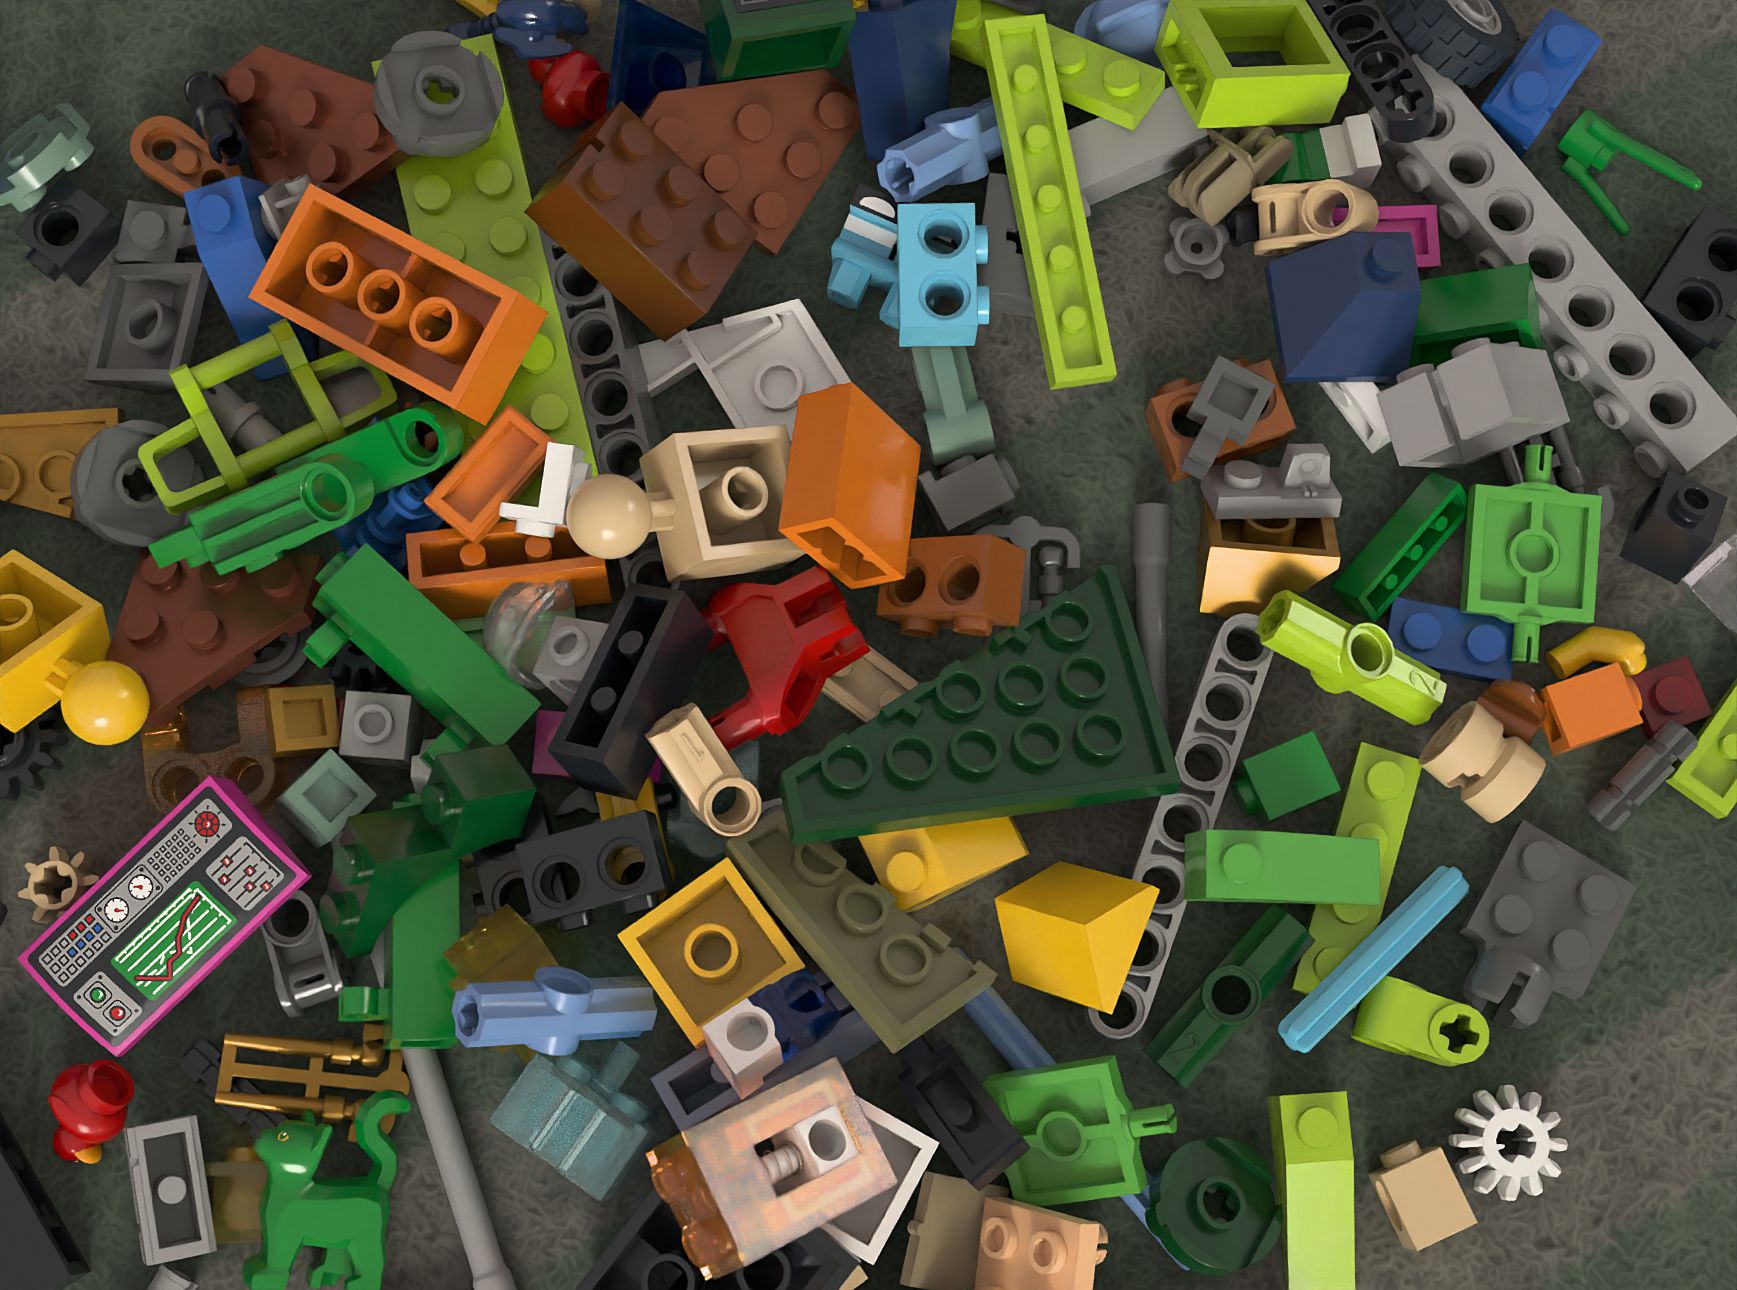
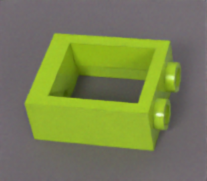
M1170 0L1154 47L1158 59L1197 129L1330 123L1338 102L1347 89L1348 79L1351 74L1306 0ZM1279 51L1287 65L1232 67L1225 53Z

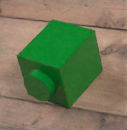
M1314 730L1243 760L1234 769L1238 780L1231 782L1232 792L1241 812L1246 818L1255 815L1260 828L1327 800L1341 791Z

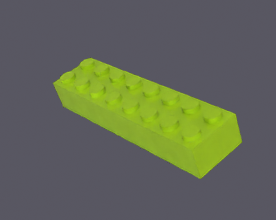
M492 33L461 40L460 46L469 49L476 56L481 51L492 61L502 81L504 103L490 138L483 146L469 153L454 157H436L424 153L412 155L395 167L412 237L520 292L548 312L487 427L451 408L463 429L464 442L461 454L463 456L509 404L555 442L574 445L584 451V463L592 465V477L599 475L538 225L524 213L535 198L503 63ZM382 60L371 62L374 77ZM435 83L429 84L428 91L425 94L431 101L442 105L447 104L449 99L454 98L452 93L441 92L438 84ZM544 469L514 504L532 507L539 506ZM501 517L498 522H506V521H514V520H510V519Z

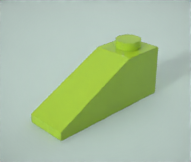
M1347 1092L1267 1096L1278 1205L1282 1203L1283 1213L1280 1232L1286 1290H1355L1354 1158Z

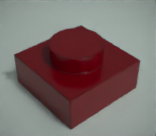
M1687 655L1631 676L1641 695L1642 710L1639 713L1643 721L1641 726L1647 740L1652 739L1668 721L1673 720L1686 726L1713 715Z

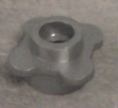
M1179 217L1173 220L1168 229V233L1172 238L1171 250L1165 255L1163 260L1166 271L1174 276H1179L1186 272L1198 274L1205 281L1217 280L1224 271V264L1220 258L1223 246L1229 240L1227 228L1221 223L1210 227L1201 218L1189 219L1187 217ZM1194 244L1201 246L1202 252L1199 254L1193 253L1191 246Z

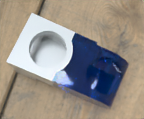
M800 969L784 976L772 985L769 983L702 1026L709 1054L742 1100L764 1085L762 1077L799 1051L810 1048L826 1037L839 1022L841 1013L808 969Z

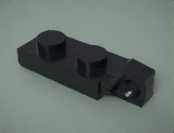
M920 1035L898 1051L908 1064V1067L898 1075L901 1081L898 1086L967 1181L979 1192L1031 1149V1146L959 1051L945 1041L944 1038L934 1046H931L925 1037Z

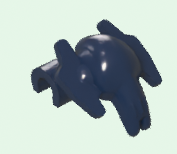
M499 0L495 12L475 22L450 25L444 32L455 35L462 40L492 33L494 40L512 47L519 59L542 60L571 52V44L557 40L555 35L558 31H566L582 36L587 34L589 27L585 20L588 14L579 6L566 0Z

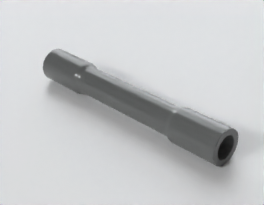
M1141 503L1133 506V563L1136 568L1135 630L1166 732L1170 739V701L1167 696V568L1171 560V506L1162 503Z

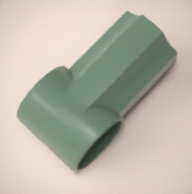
M912 347L913 369L924 406V412L921 413L926 444H931L928 452L933 467L952 463L968 455H973L974 458L991 453L994 454L995 443L989 413L984 399L978 400L966 347Z

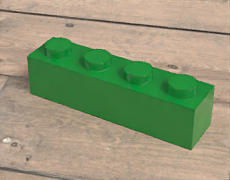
M1430 472L1340 575L1331 588L1348 611L1375 623L1467 517L1468 496L1459 482Z

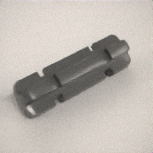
M1673 720L1668 721L1653 736L1656 742L1651 747L1645 744L1609 781L1613 786L1608 791L1602 788L1587 804L1586 809L1589 814L1603 827L1611 831L1616 830L1631 815L1628 809L1633 804L1639 807L1675 770L1672 764L1676 760L1683 762L1697 748V739L1681 723Z

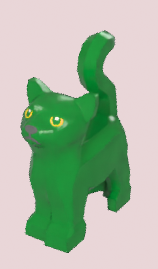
M390 1089L376 1092L362 1103L354 1120L357 1143L373 1161V1167L367 1176H313L333 1133L331 1125L321 1123L317 1126L315 1124L313 1109H305L300 1120H283L277 1127L261 1130L257 1133L254 1139V1150L264 1161L268 1176L257 1205L262 1242L259 1252L245 1259L241 1272L243 1283L250 1290H284L290 1278L295 1259L303 1245L323 1247L320 1259L309 1264L306 1270V1282L310 1288L320 1289L321 1286L335 1285L339 1278L345 1275L349 1276V1278L344 1280L343 1290H380L386 1264L385 1230L391 1208L390 1188L399 1170V1150L390 1137L381 1130L380 1123L386 1115L402 1114L411 1110V1100L402 1091Z

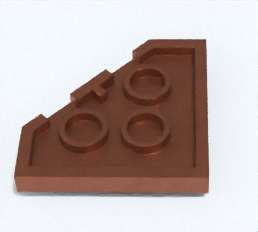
M264 45L258 46L220 76L227 96L231 97L238 104L243 118L241 128L250 143L248 155L257 181L274 185L282 179L287 182L298 176L308 174L312 184L319 183L322 190L348 202L412 156L401 151L395 145L392 133L380 121L373 102V84Z
M825 69L659 92L651 99L640 116V119L758 232L751 245L769 257L778 253L861 124L857 94Z
M143 548L105 661H114L130 667L144 681L149 693L150 706L148 716L142 727H161L180 714L176 706L207 685L215 690L256 662L257 658L254 656V653L284 632L291 638L310 625L316 612V608L312 603L322 587L315 578L326 566L322 557L319 554L282 552L284 555L282 558L254 572L248 573L243 566L220 576L217 574L211 561L190 569L185 558L159 569L149 548Z

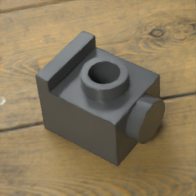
M992 453L977 461L973 455H968L950 463L941 470L942 478L937 481L934 480L930 470L918 476L917 492L941 537L965 536L1011 513L1015 502L1013 492L1019 489L1017 478L1007 459L1003 455L995 459Z

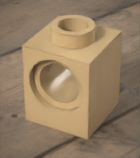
M1416 1140L1403 1143L1381 1154L1379 1157L1384 1166L1368 1174L1403 1248L1419 1251L1478 1223L1441 1147L1426 1146L1420 1149Z

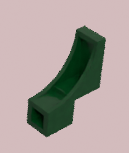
M507 744L436 755L427 785L423 787L421 793V804L354 815L347 818L340 845L333 854V869L326 894L321 897L319 903L321 923L328 934L334 935L347 959L372 954L377 939L393 914L420 886L438 872L479 849L521 836L537 787Z

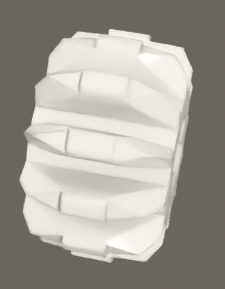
M1501 1085L1495 1100L1486 1090H1479L1473 1094L1474 1105L1479 1114L1466 1108H1459L1454 1116L1458 1122L1470 1129L1468 1135H1450L1449 1145L1460 1148L1468 1147L1470 1154L1460 1158L1455 1163V1168L1459 1173L1464 1174L1478 1170L1474 1180V1189L1479 1193L1487 1194L1497 1184V1190L1502 1200L1515 1201L1520 1186L1529 1195L1536 1196L1543 1192L1538 1172L1549 1177H1558L1561 1173L1559 1165L1548 1158L1549 1151L1566 1150L1568 1146L1567 1141L1562 1138H1549L1547 1132L1558 1125L1561 1117H1559L1557 1112H1547L1537 1116L1542 1097L1536 1092H1528L1519 1100L1513 1085ZM1515 1130L1518 1135L1511 1140L1520 1142L1518 1153L1516 1155H1500L1498 1150L1504 1148L1505 1145L1496 1144L1498 1132Z

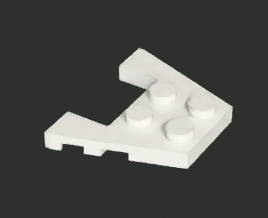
M800 299L724 318L722 323L689 332L684 329L666 342L659 339L638 345L651 398L695 370L700 369L736 429L786 425L790 444L792 443L798 397L827 389L835 384L852 382Z

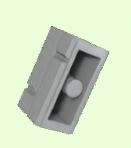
M190 1114L124 1127L123 1133L136 1221L140 1227L138 1235L142 1261L149 1266L217 1251L197 1115Z

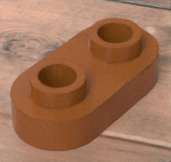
M151 117L138 125L131 136L130 152L133 160L143 173L182 199H184L183 193L207 186L213 178L223 177L229 179L238 175L246 177L240 164L226 166L224 157L221 164L216 163L210 155L206 140L202 139L195 130L173 117ZM167 146L176 147V152L172 158L165 161L158 160L159 152Z

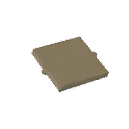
M924 1171L914 1220H911L907 1226L910 1238L900 1284L929 1290H958L965 1288L974 1290L985 1197L1008 1198L1010 1188L989 1183L979 1192L967 1179Z

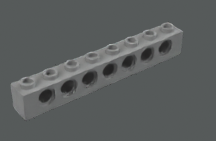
M1415 53L1411 58L1431 87L1434 95L1436 123L1432 130L1435 136L1423 137L1410 143H1397L1388 140L1381 134L1371 118L1377 146L1383 144L1398 162V173L1414 192L1422 191L1433 205H1437V218L1440 226L1450 237L1454 239L1461 238L1475 255V265L1478 271L1529 263L1528 261H1538L1549 268L1552 279L1541 278L1534 274L1533 271L1532 275L1538 302L1541 335L1555 351L1553 356L1556 365L1567 378L1572 381L1579 380L1595 399L1593 405L1599 418L1608 427L1622 431L1635 447L1634 456L1637 463L1649 476L1662 479L1669 469L1684 476L1737 435L1736 415L1453 80L1438 74L1434 68L1424 63L1419 58V55ZM1394 68L1381 78L1388 77L1389 75L1393 74L1396 71V68ZM1402 95L1394 100L1395 109L1401 108L1405 113H1410L1402 103ZM1360 102L1356 110L1358 115L1368 113L1362 102ZM1460 168L1467 171L1472 176L1474 183L1465 184L1459 182L1452 176L1450 169ZM1497 214L1505 217L1511 223L1513 231L1498 229L1492 224L1489 215ZM1568 308H1578L1584 311L1589 316L1592 327H1584L1574 322ZM1609 355H1616L1626 360L1631 368V375L1618 373L1611 366ZM1650 403H1657L1665 407L1671 416V424H1664L1655 419L1650 411Z

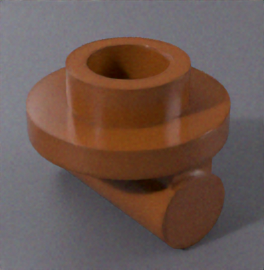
M1517 680L1493 681L1476 701L1503 724V735L1519 737L1528 746L1531 745L1546 718V709L1538 693L1528 684Z

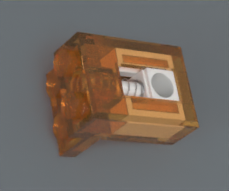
M837 1056L677 1134L646 1153L652 1167L651 1177L654 1187L660 1197L669 1203L682 1230L683 1248L691 1262L700 1268L705 1281L712 1278L715 1280L749 1265L899 1183ZM809 1136L818 1146L819 1157L810 1147ZM771 1138L775 1146L774 1151L765 1150L763 1157L760 1158L757 1156L753 1146ZM789 1176V1178H788L787 1180H781V1179H783V1178ZM791 1179L795 1188L777 1197L773 1188L779 1186L780 1182H788Z

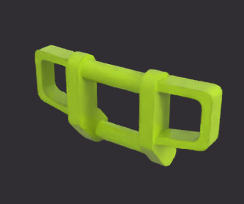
M284 318L268 325L270 332L189 369L185 363L168 371L191 418L140 446L138 457L167 512L171 515H179L228 493L234 494L249 487L247 480L325 443L368 426L374 417L383 419L395 413L399 408V401L396 390L386 372L346 350L308 363L294 331L287 319ZM281 355L314 421L235 457L201 392ZM355 367L367 368L382 395L370 404L339 419L318 381ZM201 436L221 475L182 492L170 491L157 468L158 461L165 455Z

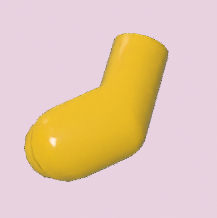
M1591 626L1584 629L1545 654L1546 661L1556 676L1562 680L1593 661L1609 664L1619 662L1624 676L1628 675L1630 677L1641 673L1647 665V658L1643 653L1645 644L1638 636L1630 631Z

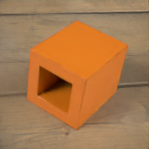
M1619 662L1546 686L1537 692L1546 709V718L1541 727L1553 756L1623 733L1643 723L1639 713L1642 710L1640 692L1634 680L1628 675L1624 676Z

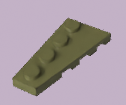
M780 809L759 820L748 832L729 838L723 852L726 857L730 859L737 870L893 1054L988 989L998 975L982 961L978 960L973 965L948 945L952 939L930 922L924 928L896 907L894 904L897 897L877 882L873 886L866 884L845 868L847 860L823 841L791 845L785 813Z

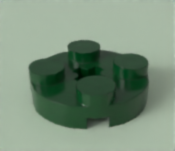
M1213 1137L1209 1140L1198 1139L1183 1144L1170 1152L1160 1162L1150 1183V1203L1146 1207L1145 1221L1149 1230L1160 1238L1167 1251L1181 1264L1196 1272L1208 1274L1214 1278H1223L1259 1262L1267 1256L1280 1235L1283 1213L1282 1203L1277 1206L1275 1205V1195L1270 1184L1275 1182V1179L1263 1159L1241 1142L1228 1137ZM1218 1191L1224 1197L1221 1207L1228 1213L1227 1220L1221 1217L1213 1219L1208 1215L1203 1204V1195L1209 1196Z

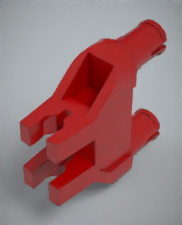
M818 564L776 586L755 583H732L711 594L712 599L707 601L709 607L700 611V614L715 633L706 653L729 641L734 647L749 681L750 688L746 690L748 696L707 719V722L727 752L766 732H769L771 735L777 733L780 736L798 726L806 718L827 678L871 651L863 634L857 626L855 627L847 611L849 606L837 584L833 583L828 570L822 565Z

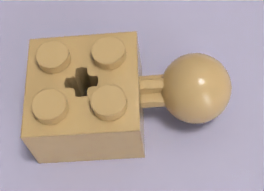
M786 425L674 433L639 458L647 493H644L632 480L616 474L597 475L579 485L573 492L567 506L566 521L569 533L575 543L586 553L602 559H616L634 552L642 545L649 532H656L667 582L778 570L806 554L805 551L778 530L791 450Z

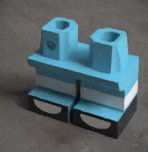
M859 183L850 203V213L839 238H836L831 247L832 270L827 287L828 299L849 309H857L868 285L885 291L888 295L879 312L880 320L886 325L899 330L898 204L908 203L896 202L894 197ZM946 236L934 237L926 243L930 250L938 254H949L958 248L957 243ZM941 296L935 297L927 303L932 312Z

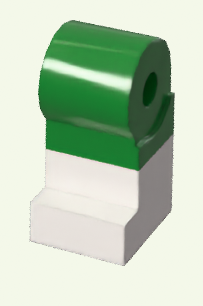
M1369 113L1345 117L1340 125L1306 130L1305 133L1291 132L1275 135V137L1285 136L1292 142L1293 150L1288 161L1264 184L1265 186L1287 183L1301 184L1335 179L1359 188L1371 187L1382 163Z

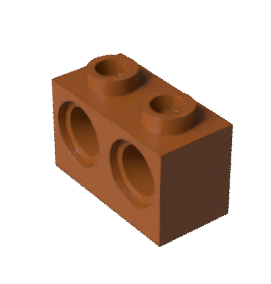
M1248 359L1232 361L1276 385L1245 444L1242 446L1226 438L1212 465H1226L1230 461L1242 460L1286 445L1294 433L1296 426L1270 359L1250 365ZM1183 378L1167 383L1155 391L1156 397L1150 399L1144 417L1169 483L1193 476L1180 468L1197 437H1185L1179 434L1173 427L1172 419L1177 416L1187 415L1204 381L1191 384L1189 378Z
M992 534L910 539L905 579L880 584L876 615L901 624L900 632L902 634L920 638L938 637L939 628H953L954 632L969 636H990L992 634V627L1018 626L1026 550Z

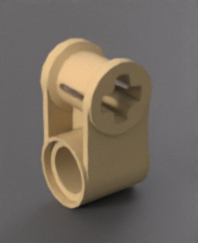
M1326 179L1301 184H1273L1260 186L1251 191L1252 201L1258 203L1260 240L1253 244L1255 255H1290L1350 232H1373L1378 224L1379 209L1377 201L1371 193L1340 180ZM1347 198L1349 204L1348 215L1339 226L1335 227L1332 220L1333 209L1341 199Z

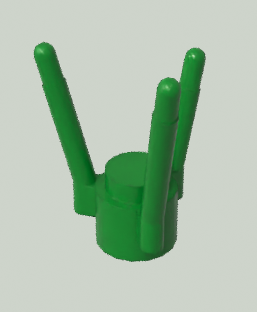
M1590 108L1584 111L1575 121L1557 147L1569 156L1561 169L1578 181L1604 217L1608 219L1618 234L1622 236L1629 233L1630 227L1587 171L1591 166L1602 172L1621 150L1693 190H1698L1702 186V180L1696 177L1692 170L1620 132L1619 129Z

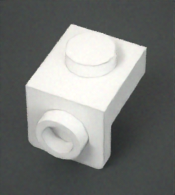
M548 442L539 506L532 507L501 502L499 516L516 520L515 532L521 534L554 538L556 526L568 528L566 512L569 500L578 486L592 477V465L584 463L585 452L574 445Z

